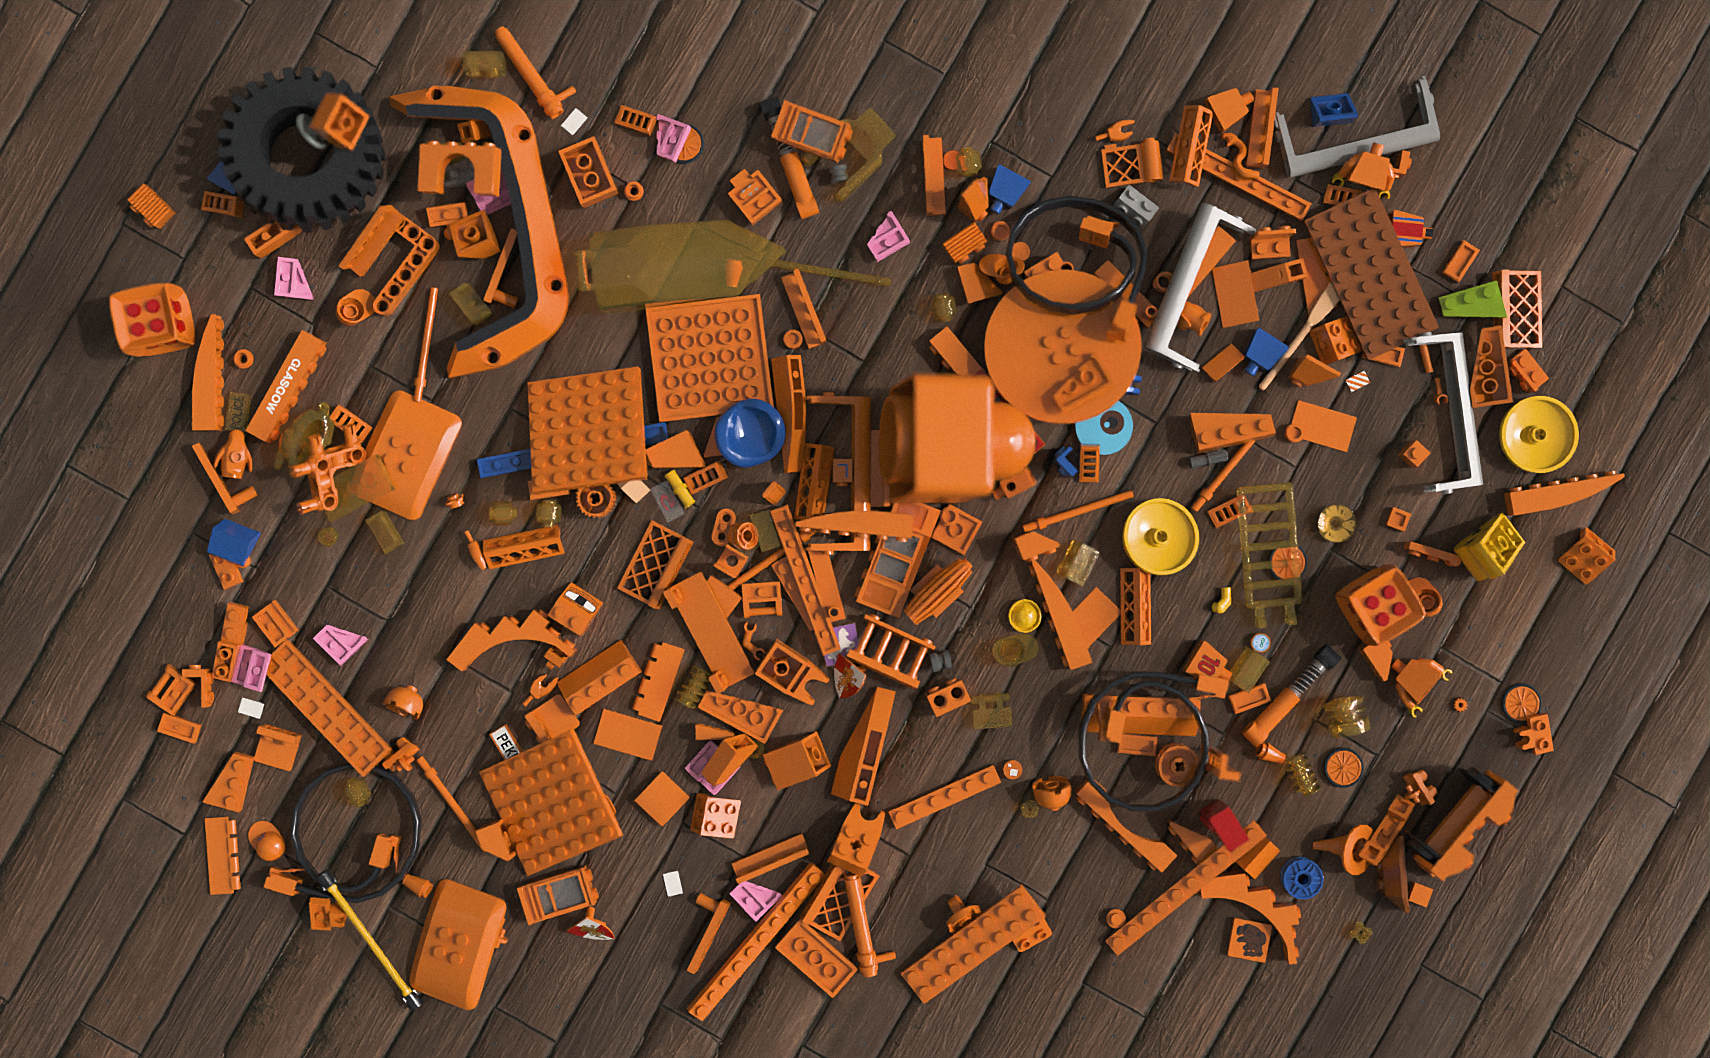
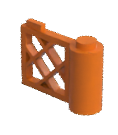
M1154 138L1143 139V143L1116 147V144L1105 145V149L1101 150L1106 188L1152 183L1164 179L1159 141H1155ZM1136 149L1137 157L1133 162L1124 157L1128 150ZM1115 153L1119 156V159L1114 165H1111L1106 160V154ZM1121 159L1130 164L1125 173L1115 168ZM1134 167L1139 171L1140 179L1132 180L1126 175ZM1113 170L1122 176L1118 182L1109 183V175Z

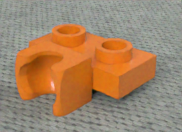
M1540 713L1526 717L1527 726L1513 729L1514 733L1523 736L1522 740L1515 743L1517 748L1522 750L1531 748L1534 755L1554 751L1548 714Z
M310 898L311 930L331 931L332 927H344L347 918L346 913L343 911L344 909L340 907L339 903L332 902L331 905L329 898Z

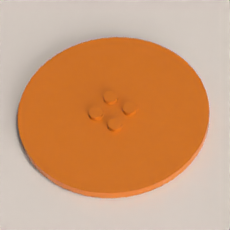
M1075 270L1047 271L1024 280L1030 290L1051 301L1070 304L1098 300L1115 289L1096 276ZM1015 286L998 303L987 326L985 358L989 375L1002 397L1010 405L1018 408L1030 418L1051 424H1073L1092 419L1114 406L1124 396L1135 378L1141 357V335L1136 317L1125 342L1117 339L1111 340L1106 338L1110 326V304L1100 310L1077 315L1050 312L1027 300ZM1122 295L1112 302V324L1122 300L1126 301ZM1096 351L1113 379L1115 386L1063 414L1053 396L1079 371L1078 369Z

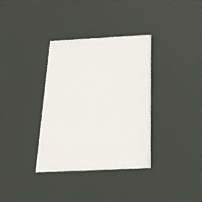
M575 108L561 126L574 135L587 117Z
M242 698L238 712L260 719L264 704Z
M678 871L663 874L668 897L682 894Z

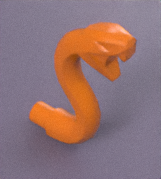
M1223 133L1222 140L1224 139L1227 142L1226 147L1235 145L1239 149V153L1233 161L1234 169L1238 175L1246 179H1258L1259 171L1246 169L1241 165V161L1247 153L1243 141L1232 133Z

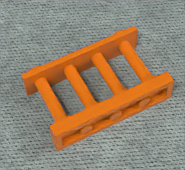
M874 614L865 615L863 621L868 623L857 648H854V650L850 649L846 658L916 690L920 683L919 680H916V674L927 650L933 652L936 646L932 645L933 642L926 638H916L880 621V617ZM876 626L885 630V633L874 657L868 658L864 656L865 653L863 651ZM893 634L903 640L892 664L886 666L882 664L881 658ZM911 642L919 646L920 649L909 673L907 672L905 675L899 672L900 669L898 667Z

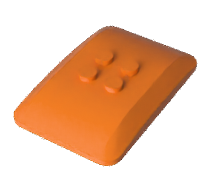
M399 390L393 392L365 449L366 457L363 462L359 463L350 487L354 495L409 520H417L426 507L461 429L462 421L459 416L427 401H413V395Z
M450 879L441 880L434 893L420 936L410 974V986L416 991L462 1009H474L480 999L506 912L504 900Z

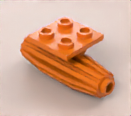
M958 558L944 569L937 564L910 589L915 596L903 612L916 625L932 614L937 618L964 592L961 587L971 575V568L973 566L965 558L963 560Z

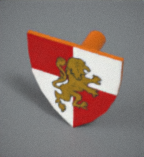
M841 653L838 654L834 667L835 686L840 699L855 695L861 689L866 678L864 673L866 668L863 666L856 667Z
M593 907L587 908L586 918L567 930L568 933L584 938L615 939L613 932L606 926L605 922L594 919L595 908Z

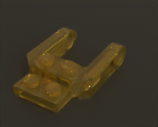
M871 107L857 120H841L851 125L853 133L849 143L868 162L845 182L846 185L833 194L839 202L845 200L883 164V149L897 137ZM835 126L813 147L825 152L834 145L840 127ZM806 153L801 161L807 167H810L820 157Z

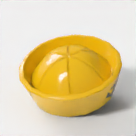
M1023 599L1011 606L1008 618L1009 623L1015 630L1027 633L1032 632L1039 626L1042 614L1035 602Z

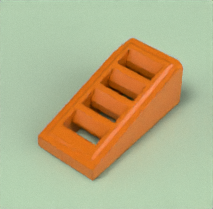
M621 105L614 123L651 137L657 117ZM626 111L628 112L625 122H623L621 120L624 112ZM634 114L633 122L630 124L629 120L631 115ZM638 117H642L639 126H636ZM645 119H647L648 123L646 128H642Z
M1328 184L1323 203L1336 206L1347 201L1348 194L1353 198L1364 193V191ZM1332 191H1336L1334 200H1330ZM1340 193H1344L1342 201L1338 202Z
M204 191L201 210L242 218L245 202L240 197ZM212 197H214L213 206L211 208V200Z
M338 405L328 418V421L343 430V424L348 417H351L348 424H354L355 421L358 422L355 426L356 433L361 426L365 427L359 436L356 434L357 440L363 443L373 427L344 406ZM342 412L345 413L340 421H337Z
M1081 444L1079 482H1099L1100 444ZM1084 451L1096 452V455H1084ZM1084 459H1096V461L1084 462ZM1084 466H1095V469H1084ZM1083 473H1095V477H1083Z
M717 461L684 477V481L691 495L727 479L728 476L721 461ZM713 468H715V470H716V472H717L719 478H717L716 473H715V471H714ZM706 471H709L713 481L710 482ZM699 474L702 475V477H703V479H704V481H705V483H706L705 485H703V483H702V481H701V479H700V477H699ZM693 477L695 478V480H696V482H697V484H698V486H699L698 488H696L695 485H694V483H693V480H692Z
M773 481L763 492L762 496L773 505H776L784 496L786 490Z
M1240 494L1207 512L1215 528H1218L1251 512L1252 509L1245 495ZM1239 500L1244 508L1242 511L1237 503ZM1233 504L1237 512L1236 514L1233 513L1229 505ZM1223 508H1226L1230 517H1226L1222 510ZM1216 511L1219 512V514H1220V516H1221V518H1222V521H1219V519H1218V517H1217V515H1216V513H1215Z
M701 723L695 724L697 740H720L735 736V733L732 731Z

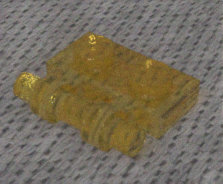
M995 692L994 695L978 694V696L971 697V704H979L980 709L972 710L974 730L1013 726L1011 707H1003V701H1010L1009 693ZM996 702L997 708L986 709L985 703Z

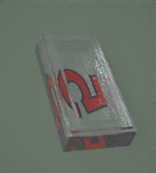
M668 480L650 489L668 523L685 514Z

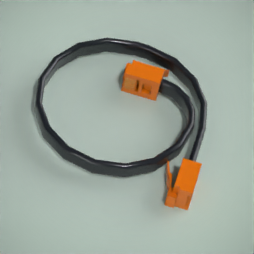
M1068 195L1044 200L1023 213L1010 231L1006 250V263L1013 284L1027 300L1050 312L1077 315L1097 311L1110 304V326L1106 338L1126 341L1135 319L1137 305L1134 302L1144 279L1147 260V249L1141 230L1126 213L1103 201L1092 198ZM1068 206L1101 212L1118 222H1107L1091 216L1084 217L1080 226L1079 240L1106 249L1109 243L1112 242L1126 253L1130 269L1116 289L1098 300L1079 304L1051 301L1030 290L1016 272L1012 257L1014 242L1027 222L1045 211ZM1120 222L1134 237L1141 261L1139 273L1128 301L1122 300L1112 324V302L1121 297L1134 278L1137 261L1132 245L1125 237L1113 232V228H1118Z
M1131 671L1109 680L1090 699L1080 722L1078 759L1088 783L1106 801L1131 812L1159 811L1181 802L1199 784L1209 760V733L1200 710L1190 700L1208 697L1225 699L1229 680L1194 673L1193 678L1160 671ZM1135 677H1159L1192 684L1191 688L1212 693V695H1198L1197 697L1187 698L1180 690L1161 682L1139 681L1129 685L1117 697L1113 709H1106L1104 724L1100 714V705L1097 703L1113 686ZM1143 687H1157L1176 695L1192 711L1201 733V757L1192 779L1175 796L1156 804H1128L1111 797L1094 780L1086 760L1087 726L1097 704L1099 723L1097 739L1121 743L1127 713L1120 710L1125 699L1132 692Z
M350 763L324 770L304 787L292 810L290 838L296 859L303 868L283 869L276 866L271 867L269 871L270 876L266 878L264 888L294 896L301 891L336 901L332 893L302 884L304 878L285 872L306 871L317 882L315 877L319 873L305 857L299 837L301 809L312 789L329 775L347 769H355ZM378 765L371 771L393 781L408 800L414 821L412 846L399 872V844L402 836L385 833L377 835L369 865L375 866L371 875L362 883L353 886L335 883L339 892L351 893L366 888L377 879L382 868L390 866L393 853L396 873L399 874L379 891L363 896L341 895L348 903H361L383 896L405 878L420 845L422 819L414 794L399 776Z

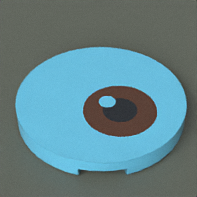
M1119 401L1101 415L1075 423V432L1081 444H1100V455H1108L1121 450L1130 440L1133 431L1131 414Z

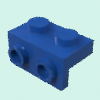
M1070 446L1067 448L1061 447L1053 455L1055 459L1052 461L1057 466V472L1062 477L1067 476L1068 478L1077 472L1073 465L1065 458L1072 450Z

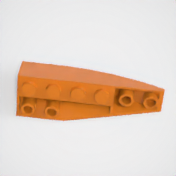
M881 687L876 688L840 756L831 791L832 795L851 802L869 805L896 691Z

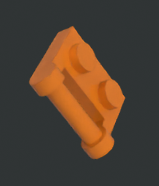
M780 581L742 584L744 618L772 614L783 616ZM776 601V607H749V603Z
M167 664L164 669L165 672L152 691L147 693L146 697L173 716L197 683L188 677H182V673L177 668ZM171 676L175 677L162 698H160L158 694Z

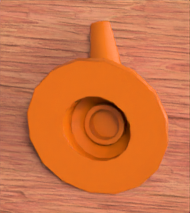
M1359 824L1353 827L1347 835L1314 842L1313 849L1329 851L1332 854L1339 855L1347 873L1350 875H1360L1366 871L1371 863L1358 857L1367 841H1370L1374 832L1368 825Z

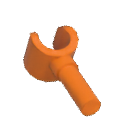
M1435 378L1437 394L1434 397V402L1440 405L1439 398L1442 396L1443 402L1447 404L1448 397L1443 394L1440 378Z

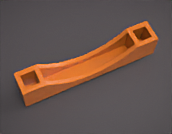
M1087 779L1075 791L1078 795L1076 799L1083 806L1088 804L1092 808L1090 812L1097 819L1102 817L1106 821L1104 825L1111 832L1116 830L1120 834L1118 838L1126 845L1130 843L1134 847L1132 851L1140 858L1144 856L1148 859L1147 864L1154 871L1158 869L1163 872L1177 857L1161 840L1141 837L1122 826L1113 814L1109 802L1088 783Z

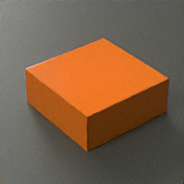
M1391 507L1385 525L1405 532L1411 513Z
M1413 882L1408 899L1413 903L1427 907L1433 889Z

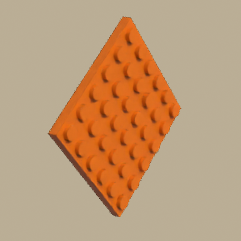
M760 294L646 308L660 423L722 415L730 406L745 399H760L774 407Z
M639 366L528 382L532 492L534 494L647 479L642 382Z
M574 729L479 772L500 818L504 820L503 825L527 876L623 835Z

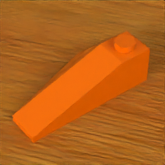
M985 177L975 180L962 194L958 209L975 223L977 220L981 222L988 214L986 212L989 207L988 184Z
M1502 325L1481 330L1470 386L1473 408L1513 402Z

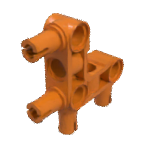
M347 424V426L344 425L342 427L345 436L344 444L325 450L322 447L321 435L314 434L308 436L311 450L309 457L304 463L290 466V473L293 478L308 474L312 498L297 503V507H300L297 508L299 514L302 515L313 510L331 511L337 507L338 493L337 488L334 486V472H336V469L345 466H355L363 462L366 457L365 449L361 447V443L357 440L355 424Z

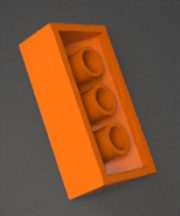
M620 640L557 683L565 701L576 716L641 673L642 670L622 640Z

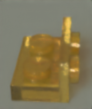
M1073 540L1068 546L1063 561L1059 564L1057 574L1080 586H1084L1100 552L1084 543Z

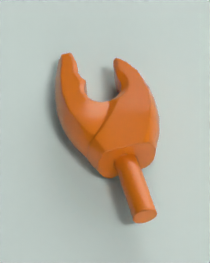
M1117 121L1106 130V133L1095 136V140L1098 141L1104 138H1108L1109 141L1113 142L1126 140L1133 132L1122 133L1121 128L1132 125L1135 121Z
M467 530L464 532L470 543L467 547L476 564L481 570H484L487 562L483 549L477 541H473Z
M547 674L537 677L530 686L529 692L531 695L523 702V705L527 706L534 697L539 699L548 695L556 686L558 677H555L552 682L548 683L547 687L542 685V681L546 678Z

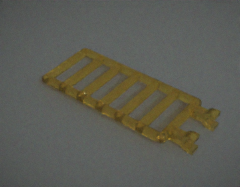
M1286 482L1238 487L1236 493L1246 607L1248 609H1255V627L1267 628L1264 608L1285 606V624L1297 625L1294 605L1302 603L1293 484ZM1286 490L1287 502L1245 506L1244 494ZM1287 509L1288 521L1247 525L1246 513ZM1289 529L1290 540L1248 543V532ZM1290 548L1291 559L1250 563V551ZM1292 567L1293 578L1252 582L1251 571ZM1285 586L1294 587V597L1253 601L1252 590Z

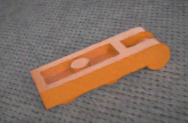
M1405 541L1403 549L1409 550L1408 554L1420 557L1423 554L1427 556V560L1434 562L1443 560L1447 566L1456 567L1461 563V558L1458 555L1415 542Z

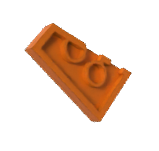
M1096 351L1078 369L1079 371L1053 396L1063 414L1115 386L1113 379Z
M239 752L233 753L206 795L203 803L241 812L254 756Z

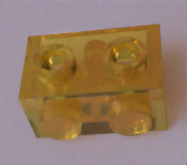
M463 51V71L471 78H480V76L499 78L500 76H506V57L502 51Z

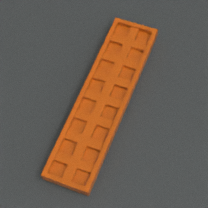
M285 640L271 654L266 675L359 774L365 777L392 748L289 640Z
M1021 884L901 971V975L925 1004L1045 918V913Z

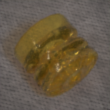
M1343 696L1323 704L1324 710H1333L1325 714L1326 718L1336 719L1328 724L1332 738L1352 736L1371 729L1369 717L1358 714L1366 710L1365 705H1358L1364 702L1363 696Z

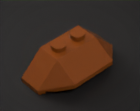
M1399 834L1385 856L1375 866L1376 870L1379 871V878H1377L1376 883L1378 890L1403 912L1410 913L1404 836Z

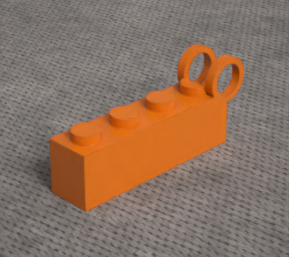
M1220 226L1215 228L1188 297L1236 241ZM1159 273L1153 280L1155 291L1165 293L1167 288L1161 287L1158 280L1160 277H1165L1170 283L1173 273Z

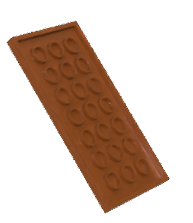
M1372 188L1303 221L1367 361L1405 344L1403 343L1404 339L1420 337V333L1431 332L1439 328L1376 188Z

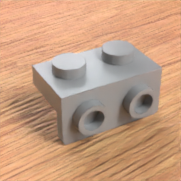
M1128 185L1112 206L1126 213L1141 231L1159 209L1157 205L1130 185Z

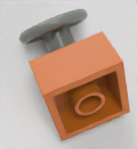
M326 93L314 119L308 115L300 114L296 122L303 137L316 148H325L327 141H329L337 148L353 150L369 115L342 94ZM317 136L320 137L321 143L317 142Z

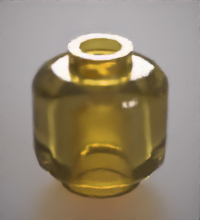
M972 147L961 148V152L955 157L957 171L963 174L964 177L977 175L978 171L982 168L980 153L977 150H972Z
M949 293L937 294L931 300L930 305L935 319H941V322H948L952 320V316L956 315L955 298L949 295Z
M541 500V503L537 504L536 521L543 523V527H554V524L561 522L562 507L557 503V500Z
M494 501L492 506H489V521H492L495 526H509L513 523V519H517V507H513L511 501Z
M352 778L345 783L346 786L343 788L342 793L350 806L358 808L370 801L369 798L372 793L364 779Z

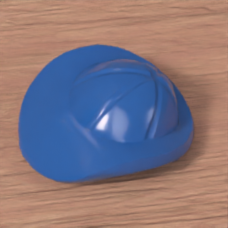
M745 399L730 406L716 422L715 441L717 448L723 457L735 466L747 468L763 464L776 456L784 444V421L779 412L763 400Z

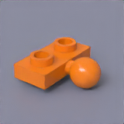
M465 201L426 208L430 227L446 225L444 236L450 241H453L449 224L468 216Z
M212 554L209 555L224 590L244 582L238 567L247 568L251 563L250 556L246 560L244 567Z

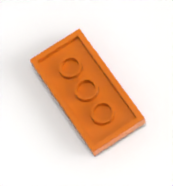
M801 918L775 946L780 953L832 998L835 997L858 970L856 965L810 925L802 922Z

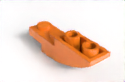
M233 602L227 604L222 636L217 645L212 678L227 682L232 681L240 646L244 644L248 626L246 619L249 606Z

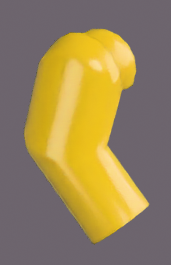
M1221 588V600L1218 603L1212 604V611L1219 614L1224 613L1231 605V588Z

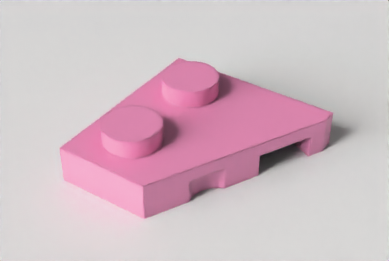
M658 114L657 155L676 163L691 127Z
M889 211L882 225L880 224L876 234L867 245L876 261L879 262L908 245L910 240L893 212Z
M278 257L274 295L313 300V295L299 260Z
M326 625L313 638L341 666L368 640L364 636L330 625Z
M748 881L738 884L729 893L755 921L782 896L781 893Z

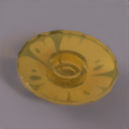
M1334 504L1326 507L1321 512L1318 518V528L1325 539L1331 542H1343L1353 535L1356 529V518L1348 507ZM1334 520L1338 521L1337 527H1334L1332 525V522Z

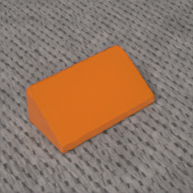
M1230 344L1204 365L1202 369L1214 383L1241 362L1245 356L1235 346Z

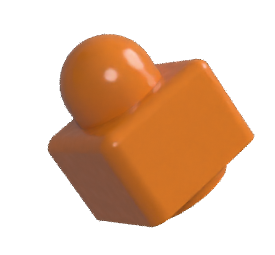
M912 374L890 388L889 396L883 404L879 427V458L883 478L886 483H890V501L894 503H963L987 496L994 487V481L1012 478L1023 471L1031 461L1035 451L1036 438L1030 420L1021 410L1010 404L993 402V384L986 376Z

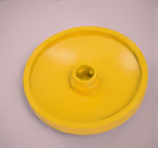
M1534 396L1517 402L1506 412L1500 425L1499 439L1505 456L1513 465L1531 473H1546L1562 467L1569 461L1576 450L1579 431L1576 419L1566 405L1551 397Z
M1158 498L1145 501L1131 511L1123 526L1122 540L1125 552L1135 566L1146 573L1163 576L1182 570L1192 561L1199 545V532L1193 516L1185 507L1175 501Z

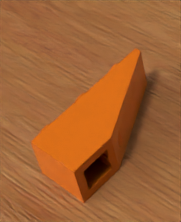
M1303 258L1251 273L1254 292L1301 281L1308 277Z
M1170 819L1167 820L1170 825L1167 827L1174 837L1176 835L1179 836L1182 840L1179 844L1186 852L1189 850L1193 854L1191 859L1196 865L1200 864L1218 849L1209 837Z

